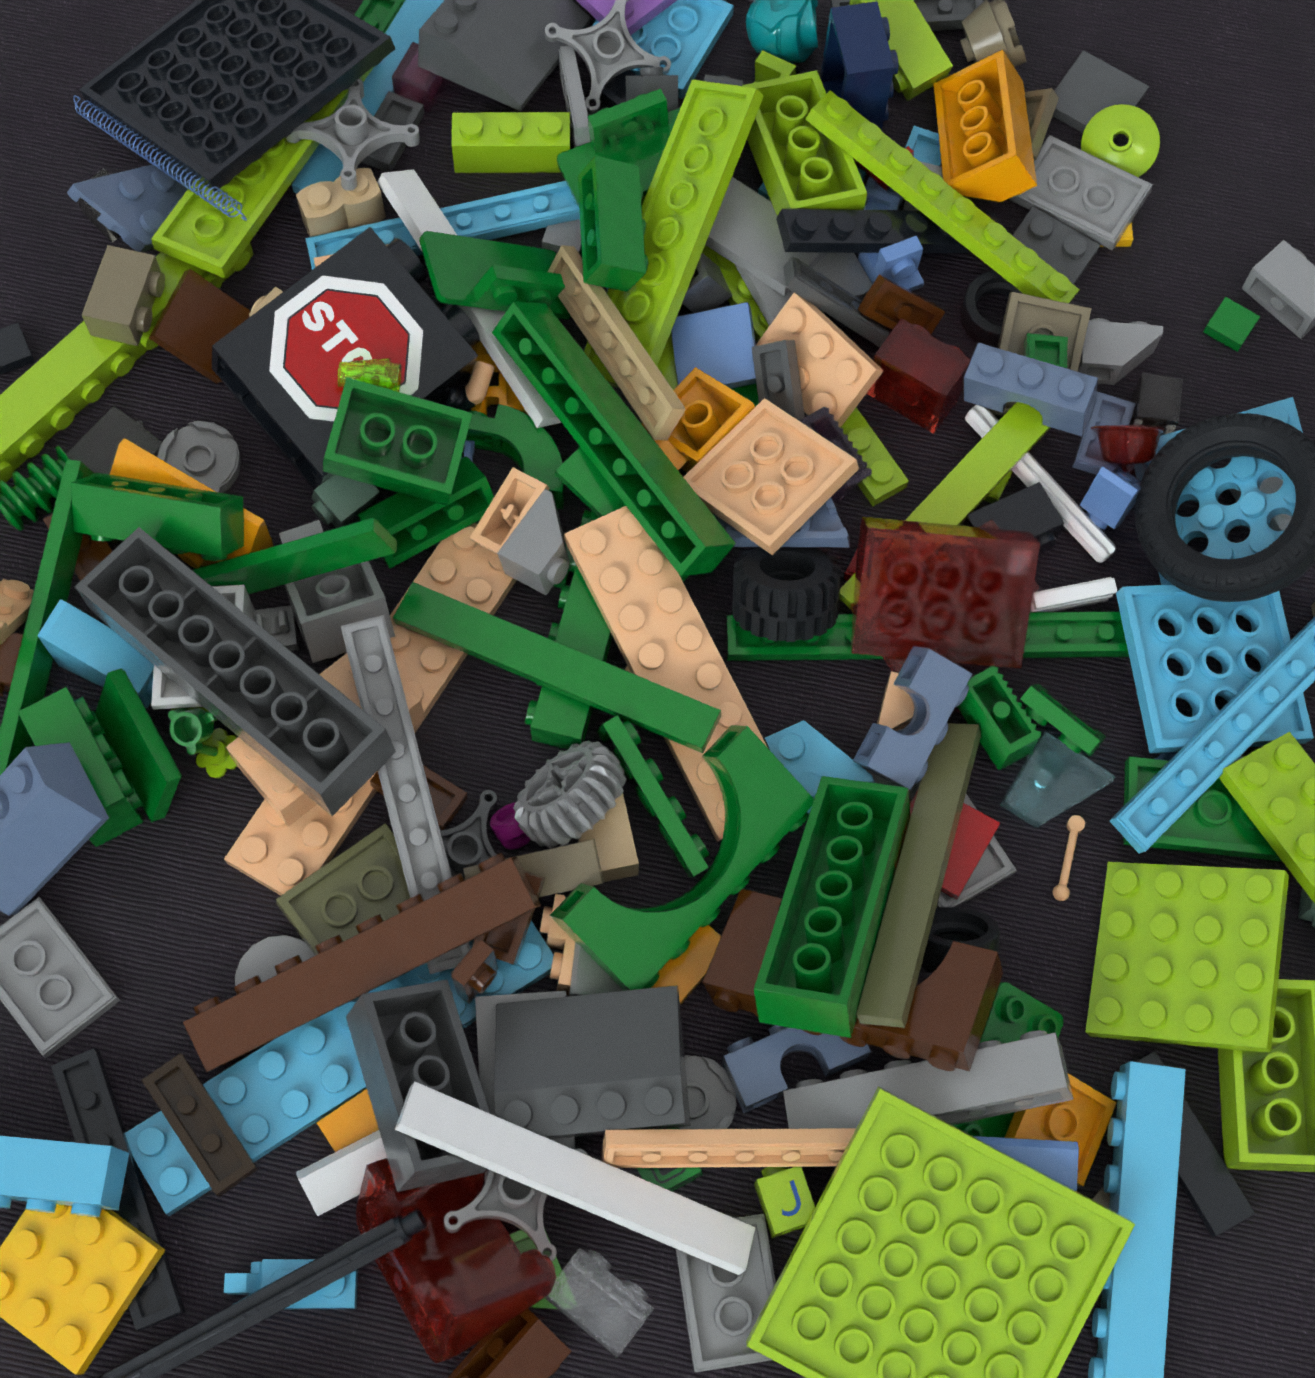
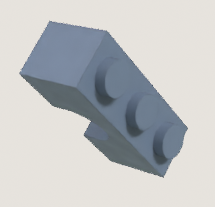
M978 343L964 376V401L1002 413L1007 402L1024 403L1035 408L1042 415V425L1082 437L1096 402L1098 378Z
M913 646L893 684L907 692L912 698L914 714L910 723L898 731L884 725L872 723L853 762L897 786L907 787L911 790L913 785L924 777L928 768L927 759L934 745H938L948 731L947 721L953 709L959 706L965 699L969 690L967 683L972 673L931 649Z
M774 1025L768 1029L770 1036L754 1042L752 1037H747L728 1046L729 1054L723 1056L721 1064L733 1085L736 1098L743 1113H746L784 1096L783 1091L788 1090V1087L782 1076L780 1063L786 1055L792 1052H805L812 1055L818 1061L825 1077L866 1060L871 1050L868 1044L864 1047L853 1046L844 1042L836 1035L824 1033L813 1035L801 1029Z

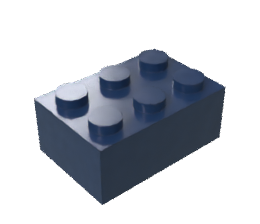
M877 1L833 7L830 9L820 79L826 94L831 90L838 97L846 100L854 110L869 122L877 125L882 131L883 122L888 121L889 118L887 102L889 98H893L894 93L892 78L893 75L898 74L899 69L896 50H890L888 44L890 39L887 17H881Z

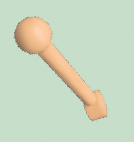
M1079 815L1071 816L1066 823L1070 833L1059 884L1053 888V896L1058 901H1065L1070 895L1067 884L1078 833L1085 827V821Z

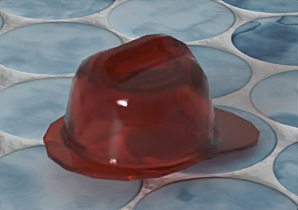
M1105 425L1091 427V430L1098 435L1103 460L1113 464H1121L1125 473L1131 472L1135 464L1152 461L1157 452L1160 434L1164 432L1162 427L1149 425Z

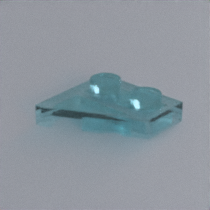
M1045 732L1040 736L1000 805L1033 827L1038 828L1114 781L1116 776L1084 755L1075 753L1059 739Z

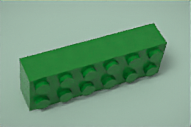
M821 776L754 986L760 1023L851 1038L857 1018V1009L911 818L909 789L907 787Z

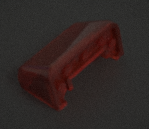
M388 1158L366 1165L356 1207L357 1224L360 1234H363L398 1214L404 1216L417 1208L422 1212L427 1228L412 1235L411 1241L377 1258L375 1261L431 1360L435 1363H441L459 1355L551 1293L556 1280L555 1268L551 1259L547 1255H542L536 1249H530L521 1254L501 1220L488 1218L473 1220L462 1225L461 1229L455 1233H450L444 1228V1217L448 1212L464 1208L482 1191L484 1173L397 1192ZM451 1219L449 1220V1223L451 1225L457 1224V1220Z

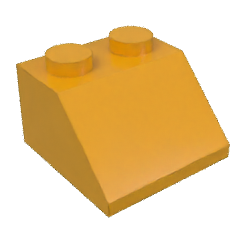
M696 367L673 390L686 408L668 438V441L688 460L681 469L688 473L755 408L753 402Z

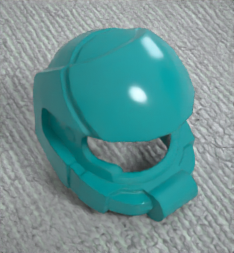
M754 0L746 15V30L755 51L759 54L762 51L768 52L791 64L804 62L815 48H818L816 18L818 0Z

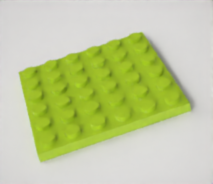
M878 1086L746 1340V1345L805 1378H1057L1135 1223Z

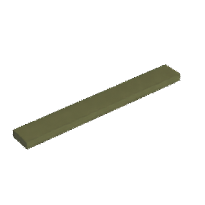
M948 723V731L938 745H934L927 759L928 768L919 785L856 1015L859 1023L900 1028L906 1027L981 738L980 727L977 724Z

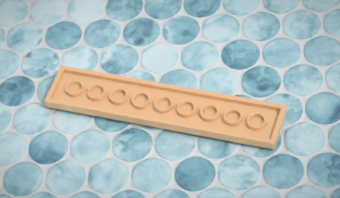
M473 523L440 541L413 582L494 615L517 580L505 574L496 553L471 541L469 537L477 526V523ZM403 596L390 615L395 637L390 638L400 678L421 700L426 718L468 654L396 624L393 616L402 602ZM422 720L413 728L414 733H416V731L418 730V728L424 720ZM373 776L333 816L317 804L289 827L264 799L224 860L230 866L279 895H283L331 861L377 792L370 785V780Z

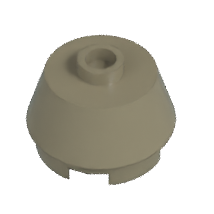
M985 0L961 21L966 38L960 40L967 62L974 60L976 63L1001 50L1005 52L1014 67L1027 62L1023 47L1019 45L1020 42L1014 27L1015 24L1005 0H994L992 2Z

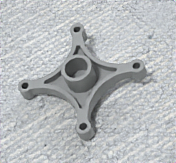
M616 0L611 11L603 20L585 29H565L559 27L556 23H549L545 27V38L547 41H560L569 45L585 62L591 78L590 94L585 100L587 113L589 114L598 112L600 96L604 87L617 75L640 67H661V64L666 66L663 68V75L668 74L671 61L669 58L649 54L640 48L631 37L625 21V6L629 0Z
M360 78L348 88L349 95L346 102L334 114L318 121L303 122L286 137V140L290 143H297L301 139H309L331 150L343 164V169L340 172L341 185L343 189L348 191L354 190L357 187V166L369 154L389 143L404 142L407 146L415 147L420 142L419 127L417 125L389 124L377 119L368 112L361 100L364 97V86Z
M574 1149L578 1152L587 1155L586 1151L583 1149ZM489 1170L487 1181L479 1195L464 1208L458 1211H450L444 1217V1228L450 1233L458 1232L462 1225L473 1220L485 1218L502 1220L518 1227L530 1237L538 1251L537 1258L540 1263L544 1265L551 1264L557 1254L555 1246L547 1238L543 1224V1209L548 1194ZM456 1219L457 1224L451 1225L449 1220ZM549 1251L551 1256L545 1257L543 1252Z

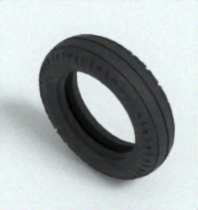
M1233 413L1215 416L1200 421L1195 425L1193 424L1178 433L1159 450L1147 467L1140 483L1141 490L1136 498L1135 521L1141 546L1151 564L1167 581L1191 595L1212 601H1248L1265 597L1287 587L1300 578L1315 563V444L1295 427L1281 420L1259 414ZM1240 456L1263 459L1279 467L1287 474L1295 486L1296 503L1293 516L1287 528L1271 545L1247 557L1218 559L1193 550L1180 538L1175 519L1177 503L1185 486L1199 471L1217 461Z

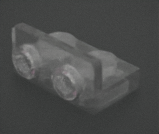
M579 1248L543 1294V1297L608 1351L618 1357L654 1308L646 1302L649 1296L641 1287L630 1280H626L623 1283L609 1272L612 1266L603 1256L593 1250H589L586 1253Z

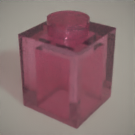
M412 42L392 75L394 93L423 104L424 111L430 113L448 79L418 67L419 44Z

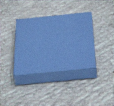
M748 302L676 317L671 333L678 385L695 367L730 389L756 384L751 348L756 346L752 312Z

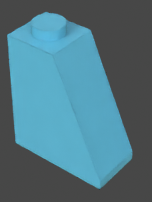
M60 599L37 635L57 665L101 687L104 686L108 672L122 668L123 671L125 670L144 707L148 708L152 701L154 665L111 628Z

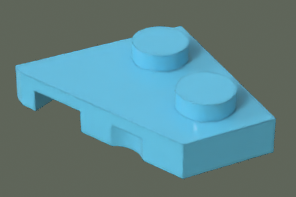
M804 720L765 737L770 751L813 798H815L821 776L876 783L868 771L853 762V759Z

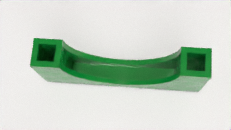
M731 725L702 755L715 774L722 792L725 808V825L719 852L712 866L700 882L687 893L671 902L647 908L621 906L608 899L595 887L580 883L550 914L552 919L593 958L623 991L651 988L660 977L658 971L670 959L674 960L686 951L690 945L689 938L698 928L709 925L720 913L719 906L729 895H735L748 884L751 871L759 863H764L771 859L779 850L780 845L778 842L788 832L795 831L802 826L809 817L807 811L812 807L814 798L748 726Z

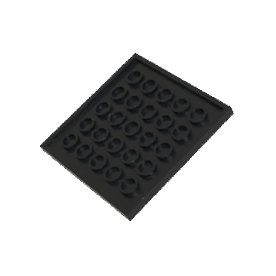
M196 0L79 90L85 101H90L115 120L121 122L122 125L130 129L128 130L129 132L134 131L131 134H138L136 137H142V139L140 138L141 141L145 139L144 143L150 142V144H147L148 146L154 145L151 148H158L159 150L156 151H162L163 153L160 154H166L167 156H164L166 158L171 157L168 160H175L173 163H179L177 166H183L181 169H188L185 172H192L190 175H196L194 178H200L198 180L200 182L205 181L203 184L205 186L209 184L208 188L216 186L220 189L222 186L230 183L236 175L251 163L260 159L265 152L280 140L289 136L294 129L309 117L319 112L323 106L343 90L348 89L372 67L377 66L395 50V46L389 35L329 0Z

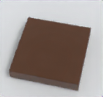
M192 269L184 271L149 339L217 384L222 381L212 370V345L247 320L251 311Z

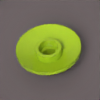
M1126 104L1109 106L1095 114L1086 125L1081 140L1082 151L1138 178L1152 167L1160 148L1159 130L1152 117L1144 110ZM1118 134H1124L1128 138V143L1122 147L1116 146L1113 142L1114 137Z

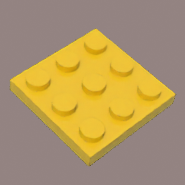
M56 1205L55 1213L25 1209L0 1247V1317L72 1373L82 1375L86 1372L165 1252V1249L112 1210L101 1209L100 1217H87L71 1214L72 1206Z

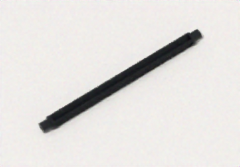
M418 1208L404 1216L398 1214L96 1378H157L411 1241L412 1235L427 1228L426 1220Z

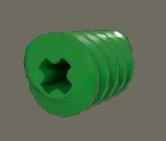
M59 445L56 446L57 461L47 454L41 456L44 469L41 470L31 462L27 464L29 478L24 477L17 471L13 472L14 487L0 480V511L8 523L19 531L24 530L22 516L25 515L35 523L39 521L37 507H41L49 514L53 512L51 499H57L65 462L69 459Z

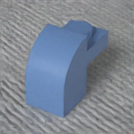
M917 236L881 248L879 253H859L858 261L872 284L880 274L910 291L919 289L924 285V281L918 271L923 247Z

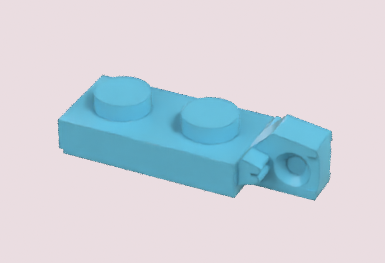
M263 1259L262 1262H251L250 1273H225L224 1293H227V1295H250L315 1259ZM358 1269L285 1309H356Z

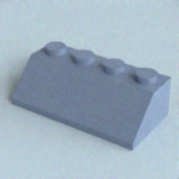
M70 742L25 747L0 775V911L8 916L16 915L109 819Z

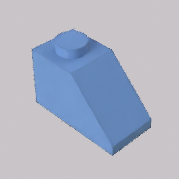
M1114 462L1104 465L1097 473L1079 506L1087 511L1086 514L1099 528L1105 530L1107 526L1115 529L1120 526L1135 505L1137 495L1141 490V480Z

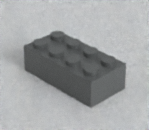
M448 980L362 994L347 1014L346 1020L397 1192L484 1173L487 1168L395 1130L407 1093L414 1081L490 1113Z

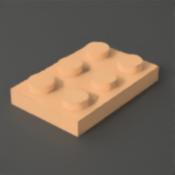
M793 293L756 346L782 340H795L804 412L827 434L835 435L884 370L815 305L798 294Z

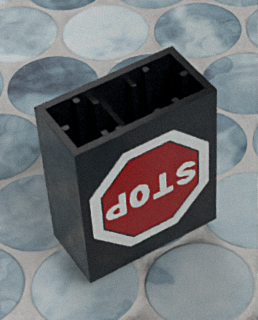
M371 227L212 345V370L313 489H316L333 475L323 471V461L346 377L437 403L447 387H457L469 377L478 357L472 347L479 342V334L465 312L457 305L445 304L439 309L419 286L427 278V274L413 250L398 238L386 246Z

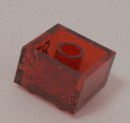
M901 318L875 354L874 362L884 371L866 394L935 434L960 397L964 385V376L971 359L966 357L958 347L944 344L932 337L922 326L910 324Z

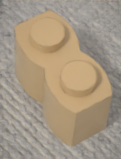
M371 168L356 169L357 187L354 190L348 191L343 189L341 177L339 176L334 182H317L303 188L296 194L302 221L309 237L381 222L386 217L381 190Z

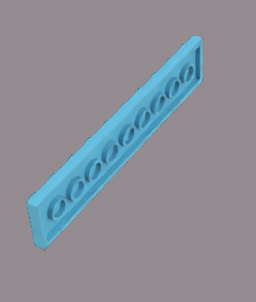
M532 920L517 963L512 965L496 959L498 966L496 977L483 993H478L476 997L519 994L551 973L554 954ZM474 939L469 941L470 949L472 948ZM426 963L368 992L448 980L463 1029L476 1021L475 998L469 1004L457 995L451 973L455 968L430 974ZM359 997L272 1040L203 1084L254 1162L367 1089L346 1020L347 1014ZM159 1111L125 1133L132 1156L166 1215L171 1216L212 1190L162 1111Z

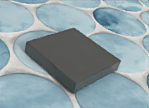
M1083 50L1054 90L1059 99L1053 117L1083 133L1091 118L1104 108L1119 104L1138 107L1145 97L1149 86Z

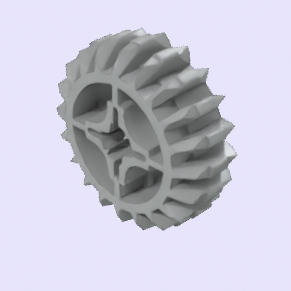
M588 740L580 745L577 743L572 744L567 751L560 750L556 757L551 760L547 759L546 764L542 768L535 770L536 774L531 779L525 781V789L518 793V801L513 809L516 812L514 818L519 823V827L540 847L547 846L553 848L558 844L564 846L572 838L580 839L582 833L588 829L593 830L594 824L601 819H605V813L615 807V799L622 795V786H624L626 778L623 775L625 770L620 765L621 762L613 752H610L599 741L591 743Z

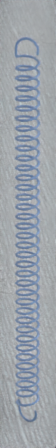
M74 95L75 110L79 115L222 211L228 217H236L241 214V218L247 221L246 216L241 212L242 204L237 202L236 199L228 196L227 193L219 190L216 186L209 188L204 193L205 188L209 184L204 185L199 190L205 181L200 182L197 187H195V184L200 178L195 179L194 183L191 184V180L196 175L191 176L186 181L188 175L192 172L187 173L184 178H182V175L188 169L182 170L181 174L177 176L178 171L183 166L178 167L173 173L174 167L179 165V163L174 164L169 170L170 164L175 162V160H172L164 167L165 162L171 159V157H165L164 162L160 164L162 157L167 156L166 154L161 155L157 161L156 157L158 154L163 153L162 151L157 152L151 158L152 153L155 150H159L158 148L152 149V152L147 155L148 150L154 147V145L148 146V149L143 152L144 147L150 144V142L144 143L143 147L139 149V145L146 141L145 139L140 140L139 144L134 147L135 142L140 138L142 139V137H136L135 141L130 144L132 137L138 136V134H132L130 139L126 141L128 134L134 133V131L129 132V128H126L121 122H118V120H115L88 100L82 102L79 107L77 104L80 101V97ZM88 102L89 104L85 106L84 110H81L82 105ZM91 105V108L85 113L87 106ZM92 108H95L92 115L89 116V113L92 110ZM99 110L98 115L93 119V115ZM103 113L102 118L97 122V118ZM107 116L106 121L103 124H101L103 118ZM111 119L110 124L107 127H105L107 121ZM113 122H115V125L113 126V128H112L111 130H109L111 124H112ZM119 124L118 130L114 132L116 125ZM123 127L122 133L118 135V131ZM127 130L126 136L122 138V134ZM212 189H217L215 192L213 191V193L210 196H208L209 192ZM218 192L216 198L213 199L214 194ZM222 195V199L217 203L218 198ZM227 198L226 203H225L224 205H222V202L224 201V199ZM232 201L231 205L226 209L227 204ZM231 206H232V208H234V210H233L232 212H227V211H226V210H228L229 208H231ZM235 210L239 212L234 216L229 215L233 213Z

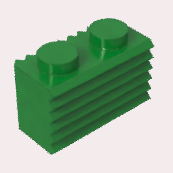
M991 666L969 679L967 683L969 685L968 693L957 708L968 724L979 725L981 731L980 743L997 769L1002 770L1029 755L1038 742L1041 731L1036 730L1037 724L1031 723L1032 717L1026 716L1027 710L1021 709L1022 703L1017 702V696L1012 694L1013 689L1007 687L1008 681L1002 680L1003 674L998 673L999 667Z

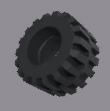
M752 547V550H746L741 554V558H737L734 563L732 601L734 620L739 622V626L742 629L751 631L752 635L765 637L772 641H805L813 639V636L825 634L827 629L832 628L836 624V619H838L840 565H837V560L833 556L827 555L826 551L813 547H780L773 555L761 547Z

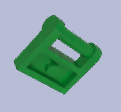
M1040 684L1031 685L1020 698L1023 704L1027 706L1025 709L1027 710L1026 714L1043 727L1048 722L1062 732L1058 739L1075 753L1079 754L1083 751L1088 756H1091L1102 744L1106 736L1097 729L1093 730L1049 695V691Z

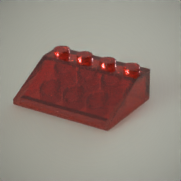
M862 517L856 558L851 653L907 658L913 646L931 649L956 663L1021 668L1040 542L1031 532Z

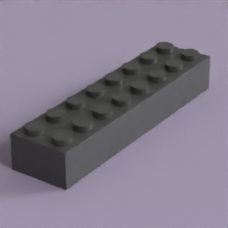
M140 527L75 586L93 614L331 816L396 752L383 726Z

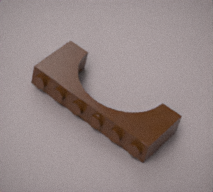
M742 889L739 892L703 980V984L712 1002L717 1007L728 1012H737L738 1009L752 1012L758 1017L754 986L782 898ZM953 941L949 952L938 968L926 980L916 986L905 1028L862 1024L856 1018L851 1038L839 1037L844 1042L857 1047H864L866 1044L881 1047L885 1052L897 1058L908 1059L910 1056L925 1059L932 1066L944 1071H954L955 1068L970 1072L1003 975L998 952ZM803 1030L804 1032H807V1033L813 1034V1035H821V1034H822V1033H818V1032H812V1031Z

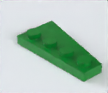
M618 715L603 723L596 732L604 744L610 740L616 747L613 750V754L621 762L620 765L625 770L624 776L626 775L630 780L635 779L638 784L635 790L639 800L651 817L657 816L660 821L657 827L687 876L694 877L709 868L704 860L709 856L704 843L696 833L690 836L681 822L687 817L675 796L667 798L659 783L664 781V778L652 758L645 761L638 750L637 745L641 743V739L629 720L622 723Z

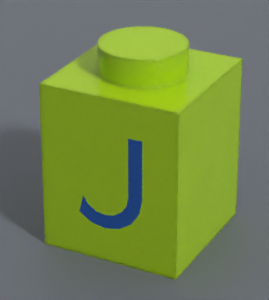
M766 1167L762 1169L763 1178L757 1179L754 1187L765 1215L771 1238L804 1228L815 1209V1205L802 1167L790 1169L789 1167Z

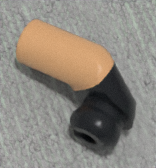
M475 361L468 384L460 389L447 387L441 396L442 405L467 411L480 404L485 399L495 368L490 364Z

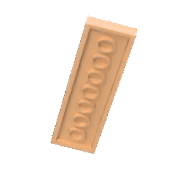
M627 506L565 533L563 539L630 672L721 710L722 716L704 753L731 725L748 726L767 747L679 573ZM664 737L717 842L721 841L725 825L724 801L716 776L702 757L704 753Z

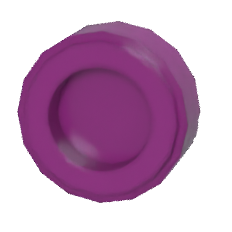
M516 802L499 809L490 820V827L496 838L509 850L519 849L531 840L522 831L519 823L514 818L516 812L513 807Z

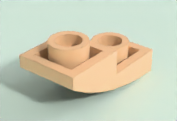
M555 894L553 907L544 906L540 932L548 934L547 945L549 948L563 950V953L554 952L550 979L558 980L556 991H566V995L571 996L570 985L575 941L550 916L566 899L564 895Z

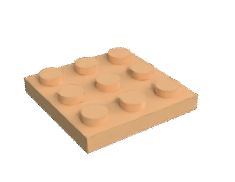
M764 398L684 476V479L713 514L773 555L859 470L857 459Z

